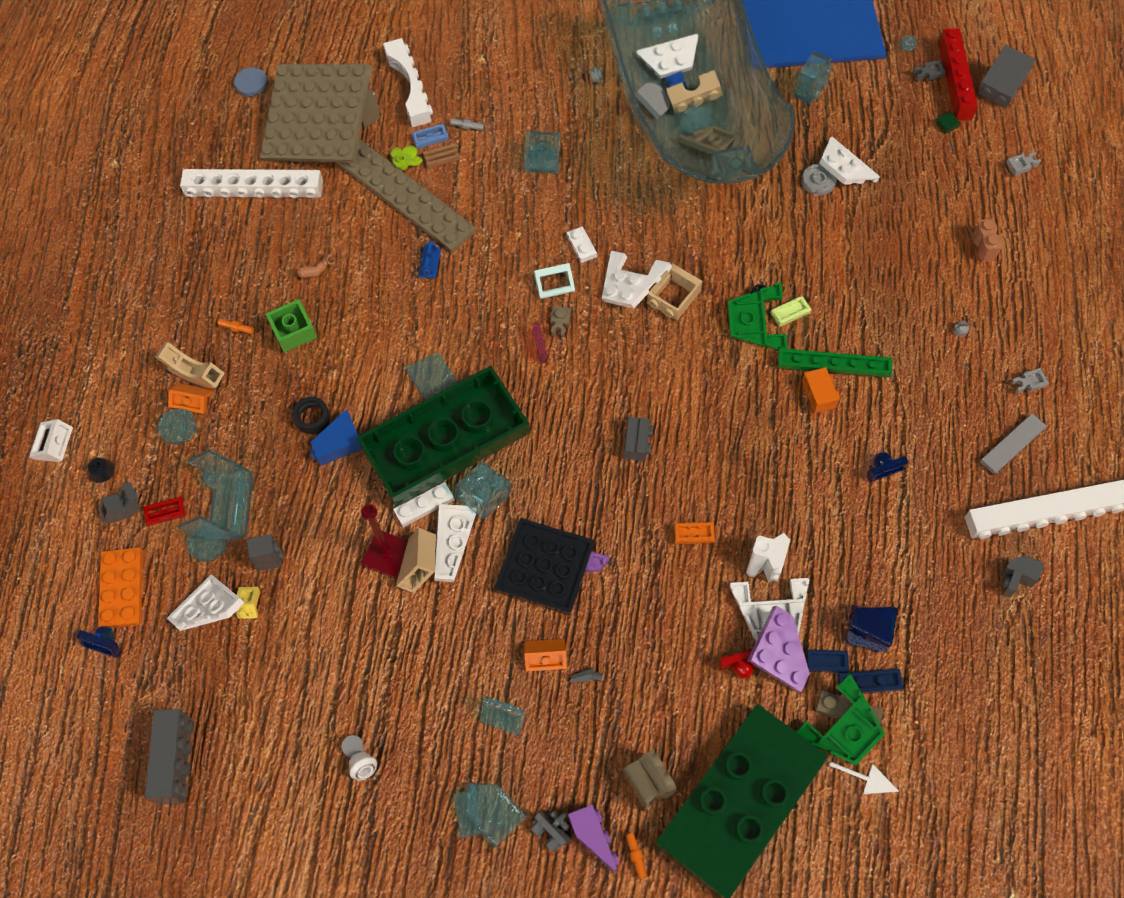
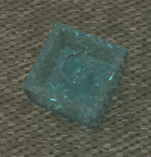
M813 51L798 73L793 97L809 104L818 99L822 92L821 89L825 88L829 82L827 77L832 70V66H830L832 58Z
M527 131L524 153L525 172L559 174L561 133Z
M481 461L456 485L455 498L485 520L510 496L512 483Z

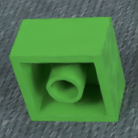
M300 299L265 313L283 352H287L317 338Z

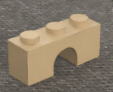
M715 70L698 76L700 85L693 91L686 90L683 83L666 89L675 114L723 96Z

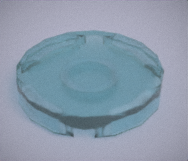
M698 105L684 112L680 124L683 131L687 135L692 136L693 131L713 126L715 118L709 107H700Z
M181 408L166 412L158 423V432L162 439L173 445L189 441L197 430L193 414Z
M205 523V525H199L187 537L186 545L188 552L198 561H213L224 552L227 546V537L224 531L216 524Z

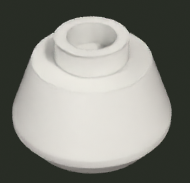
M366 752L355 753L349 761L350 776L356 780L369 778L377 767L376 759Z

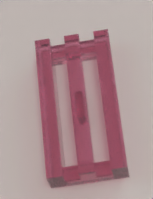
M532 323L540 364L547 363V352L540 323Z

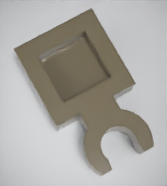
M553 306L551 325H554L551 328L552 336L555 335L556 331H561V337L564 338V327H569L571 308Z

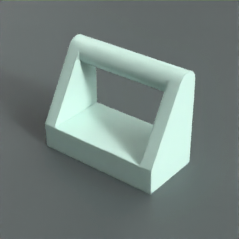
M569 263L533 271L540 299L575 292ZM566 272L569 282L568 286L542 291L541 277Z

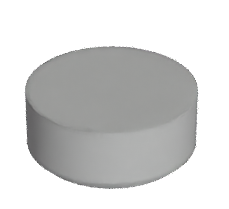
M350 735L342 742V751L350 758L355 753L363 752L364 750L363 741L356 735Z

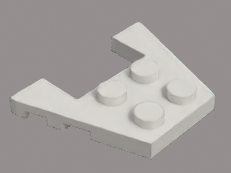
M611 251L602 294L604 302L634 309L650 292V287L662 279V274L672 268L670 262L655 260L648 275L621 270L627 256L625 253Z
M809 578L790 579L791 600L751 602L748 582L730 583V590L755 642L773 606L780 607L794 617L799 635Z

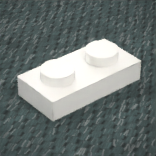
M583 226L567 232V238L581 263L597 257V252Z

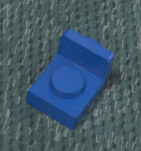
M682 71L666 76L669 87L683 83L684 88L688 90Z

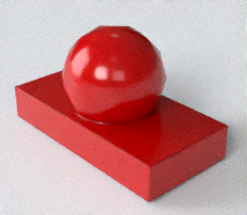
M752 649L721 658L718 664L720 671L733 668L737 677L741 679L751 677L754 667L747 660Z

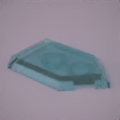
M467 783L465 815L496 848L527 816L497 784Z

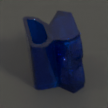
M852 605L845 642L853 647L869 648L873 652L881 651L887 653V649L893 644L897 607H860Z

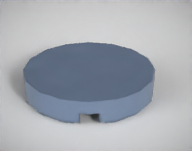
M251 67L241 70L236 75L234 85L238 93L243 96L252 97L254 94L259 95L266 90L268 80L264 71Z

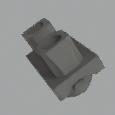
M544 810L534 817L536 821L531 830L539 837L546 830L552 835L546 842V846L551 851H556L572 840L565 832L570 827L565 822L568 817L565 812L559 816L555 811L549 815Z

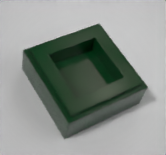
M952 112L936 120L938 126L946 134L961 125V122Z

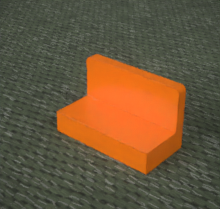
M178 383L169 389L168 407L204 414L207 412V398L213 394V390Z
M565 639L524 642L526 672L567 669Z

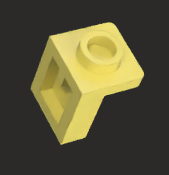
M259 587L238 588L237 596L244 601V604L236 611L237 618L258 617L256 606L260 595Z

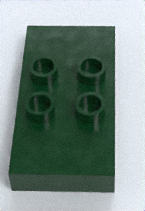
M489 366L356 438L395 507L530 434V425L493 367Z
M757 703L657 839L654 846L719 898H731L829 756Z

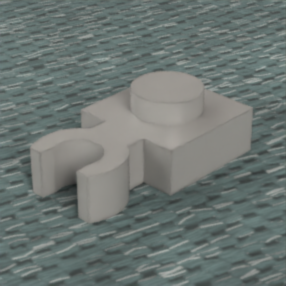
M1032 152L1028 157L1020 154L1009 158L1006 164L1013 175L1016 176L1030 171L1032 167H1037L1041 160H1033L1036 152Z
M1041 368L1023 373L1021 377L1014 378L1011 385L1019 384L1020 387L1015 392L1022 393L1025 388H1028L1029 392L1045 388L1049 382Z

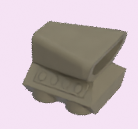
M654 750L645 753L641 758L623 769L645 811L657 798L668 799L675 794L677 788Z

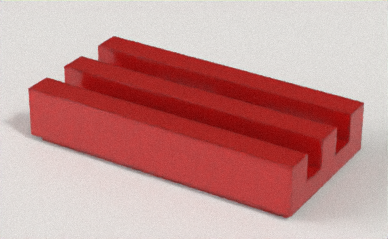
M177 497L144 506L146 525L152 526L185 517L186 512L184 511L183 498ZM179 504V506H176V507H172V508H168V509L165 508V507H169V506H173V505ZM161 509L160 511L149 514L150 511Z

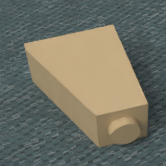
M418 528L408 539L396 584L397 587L414 593L435 572L436 534Z

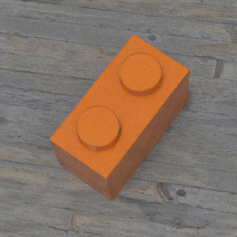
M827 368L805 372L802 383L813 412L818 413L836 408L840 395L833 386V377L831 373H828Z

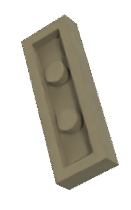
M821 690L815 712L839 719L853 703L848 698ZM870 706L881 724L884 710Z

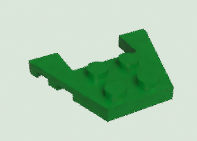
M781 282L728 301L730 338L778 351L779 348L788 349L786 334L767 335L764 301L782 300Z
M849 673L836 687L853 703L824 735L807 720L796 732L814 746L820 747L839 758L857 765L885 735V732L853 676Z

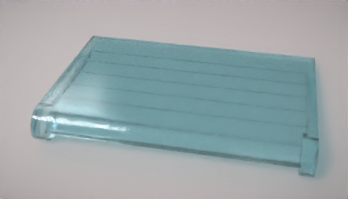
M439 352L405 367L424 400L458 383Z

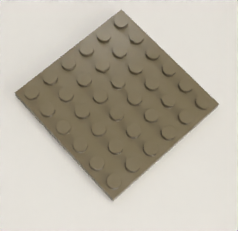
M278 64L260 158L263 161L355 163L372 71L371 65Z

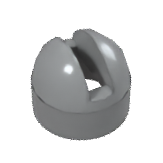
M958 321L953 327V332L958 337L966 336L969 331V324L966 321Z

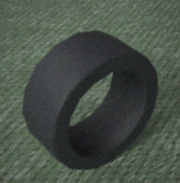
M309 396L302 398L293 408V420L299 430L306 434L319 433L330 422L328 407L318 397ZM318 407L322 410V416L318 421L311 424L301 421L300 416L306 409Z

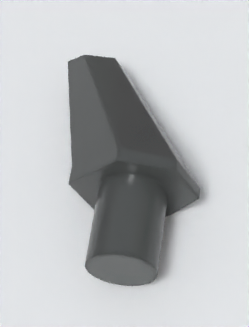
M590 668L573 674L570 682H591V679L601 682L603 673L595 672L594 668Z

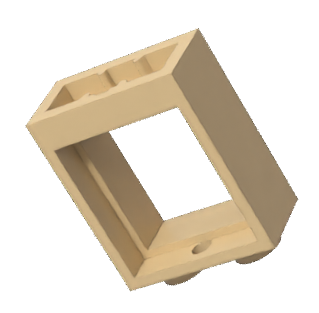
M672 263V268L662 275V279L648 293L647 303L653 309H658L668 318H673L677 321L700 293L702 280ZM671 280L690 291L678 308L658 297Z

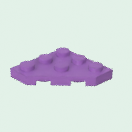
M773 606L747 661L794 691L802 692L809 676V670L794 617L780 607Z

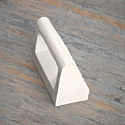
M58 419L41 422L29 458L52 462L62 461L73 427ZM46 429L50 431L44 449L39 451Z

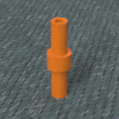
M219 319L218 321L219 326L229 328L231 331L237 333L244 332L251 335L254 333L253 327L242 325L241 322L234 320L231 322L224 319Z
M634 833L627 834L626 839L630 849L631 863L634 862L639 880L647 877L642 861L644 859L642 850L638 848Z

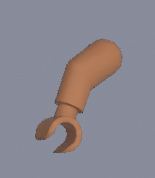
M327 253L324 260L320 261L316 266L299 267L297 269L298 276L301 278L318 277L327 268L328 264L333 265L335 263L334 259L328 261L332 254Z

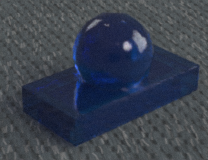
M879 452L873 460L875 467L869 470L866 477L869 482H874L903 471L909 461L906 456L893 460L889 453Z
M109 626L98 627L94 634L80 630L76 635L83 647L114 658H118L121 653L117 642L113 641L115 637L114 631Z

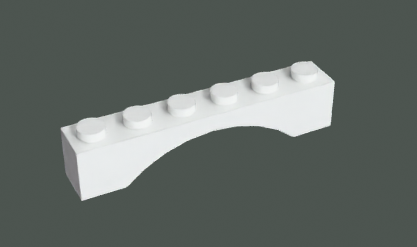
M402 38L383 43L389 66L403 74L411 86L406 109L412 127L430 123V115H433L432 108L426 103L428 102L426 92L422 93L423 85L421 80L417 79L419 78L416 68H413L414 61L412 56L408 55L410 54L408 45H404Z

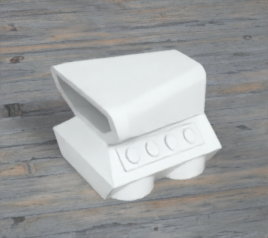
M782 533L775 539L758 536L752 549L746 575L755 577L764 570L768 583L772 581L777 582L784 565L790 538L785 533Z

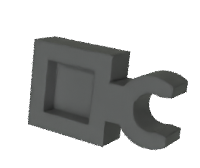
M940 60L924 63L923 67H915L913 70V74H918L916 81H921L924 77H927L928 80L941 78L946 73Z

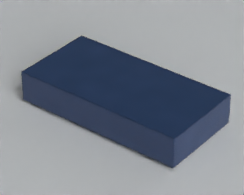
M805 651L809 672H849L848 651Z

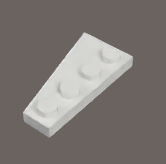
M439 504L434 581H455L478 507Z

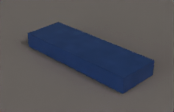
M900 669L850 672L862 694L903 691L904 689ZM849 673L837 674L838 685Z

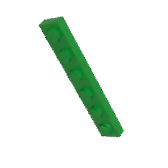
M779 348L778 368L813 371L826 367L827 371L831 373L891 377L892 357Z

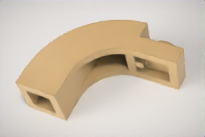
M164 342L155 358L167 366L166 369L178 377L203 388H216L225 374L211 362L202 363L186 356L169 342Z

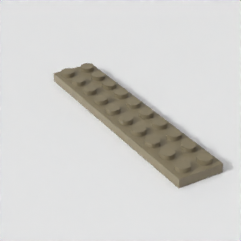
M361 139L358 142L355 163L335 162L451 253L456 251L477 232L475 226Z

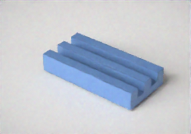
M444 123L412 132L417 149L449 140Z

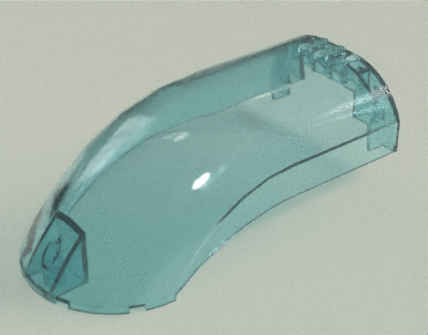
M598 0L626 101L639 129L660 160L686 177L709 183L728 184L756 178L770 170L784 156L794 134L795 115L793 105L783 98L767 71L743 0H647L633 3V0ZM698 34L692 70L682 73L688 91H693L699 87L700 81L698 76L715 70L723 96L676 114L670 102L669 109L659 119H656L634 94L646 83L657 84L666 93L669 85L666 77L660 79L652 69L646 66L644 60L637 57L636 50ZM710 126L740 135L738 147L714 151L713 155L679 143L678 140L679 135L683 134L685 137L693 135V131L702 130Z

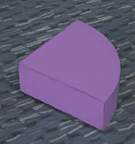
M592 552L586 572H597L603 569L609 561V556Z

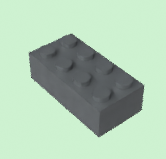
M180 709L154 710L145 798L158 805L184 804L185 798L188 796L186 779L190 774L188 757L192 752L190 735L194 731V722L192 718Z

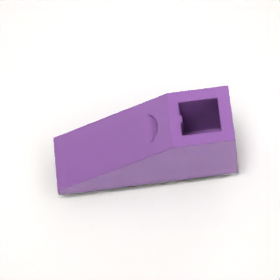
M592 804L568 814L576 839L609 869L616 872V865L619 864V860L615 851L611 852L608 846L611 840L607 830L603 831L600 822H603L599 809L594 810Z

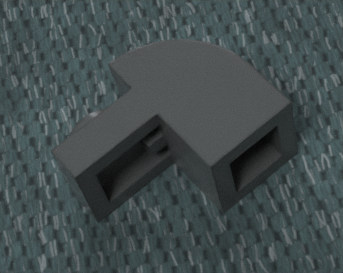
M130 482L122 484L118 495L102 497L98 507L105 524L126 519L134 515L140 508L137 503V492L133 489Z
M1017 557L1010 561L1001 572L1002 575L1006 576L1002 583V587H1004L1002 595L1010 598L1016 592L1019 582L1033 587L1040 578L1044 563L1030 557Z

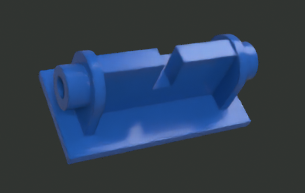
M429 241L423 247L418 277L436 278L441 248L436 247L433 241Z

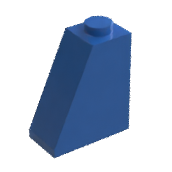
M348 410L343 411L311 441L313 447L310 450L314 461H319L320 466L362 450L356 438L358 434Z

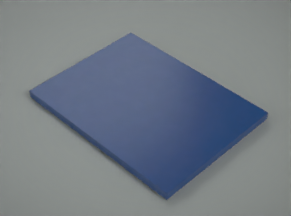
M742 0L755 69L885 59L886 57L873 0Z

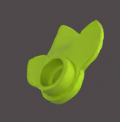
M406 146L403 149L395 147L391 151L393 165L400 170H406L408 166H417L422 163L423 159L417 156L418 150L415 146Z

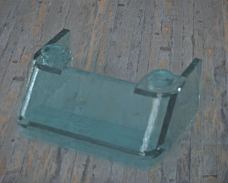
M210 449L188 459V463L203 470L202 478L205 485L214 489L209 520L198 516L178 525V529L203 540H238L245 537L248 530L253 487L251 471Z

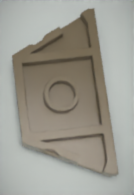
M710 126L702 130L693 131V135L685 137L683 134L679 135L678 140L679 143L730 162L740 142V135Z

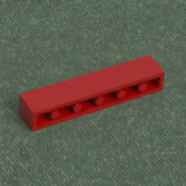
M960 28L943 29L938 45L946 72L945 76L953 113L959 121L972 120L978 105Z

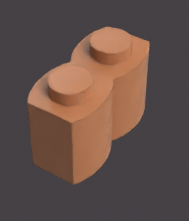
M992 218L979 220L973 232L974 243L978 246V256L982 262L993 261L1002 248L1001 238L997 234V225Z

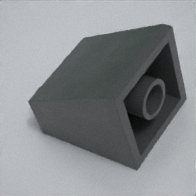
M1005 45L982 80L977 94L1007 108L1026 83L1036 59Z

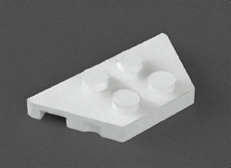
M698 34L636 50V55L644 60L646 66L652 69L660 79L682 71V73L690 71L693 67Z
M830 137L820 160V165L844 185L852 183L862 184L865 180H872L873 183L878 182L880 178L878 174L835 138Z

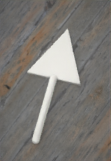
M829 762L831 767L866 780L863 794L899 792L873 764L869 776H865Z

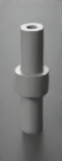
M451 118L450 122L451 125L460 126L467 130L476 129L483 131L485 126L482 123L472 122L469 119Z

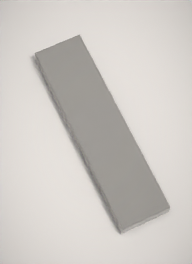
M1031 414L981 459L980 463L993 475L997 474L1047 426L1034 414Z

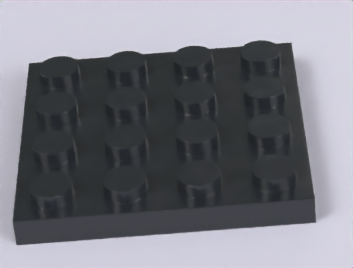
M520 518L494 587V592L571 615L595 545V540Z

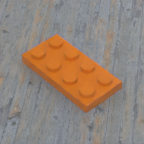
M141 547L101 552L98 628L101 630L141 625L143 549Z

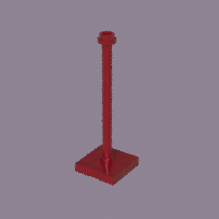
M366 504L361 510V515L365 520L369 521L375 536L361 565L398 580L408 540L382 531L376 518L378 514L377 508L372 504Z

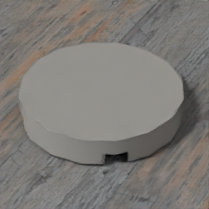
M813 164L805 169L801 182L807 192L813 195H826L835 188L837 178L822 165Z

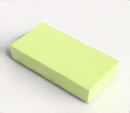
M800 296L772 309L770 314L778 326L781 327L811 313L812 309L804 297Z

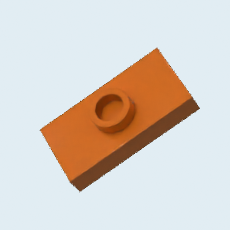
M714 522L674 523L675 544L715 543Z

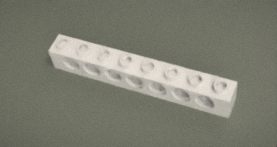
M183 169L180 187L184 195L189 197L314 198L321 197L323 179L320 170Z

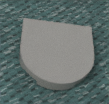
M646 83L634 94L656 119H659L670 107L669 96L657 84Z

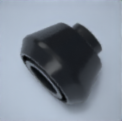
M95 458L88 465V476L96 483L108 481L115 471L114 464L104 458Z

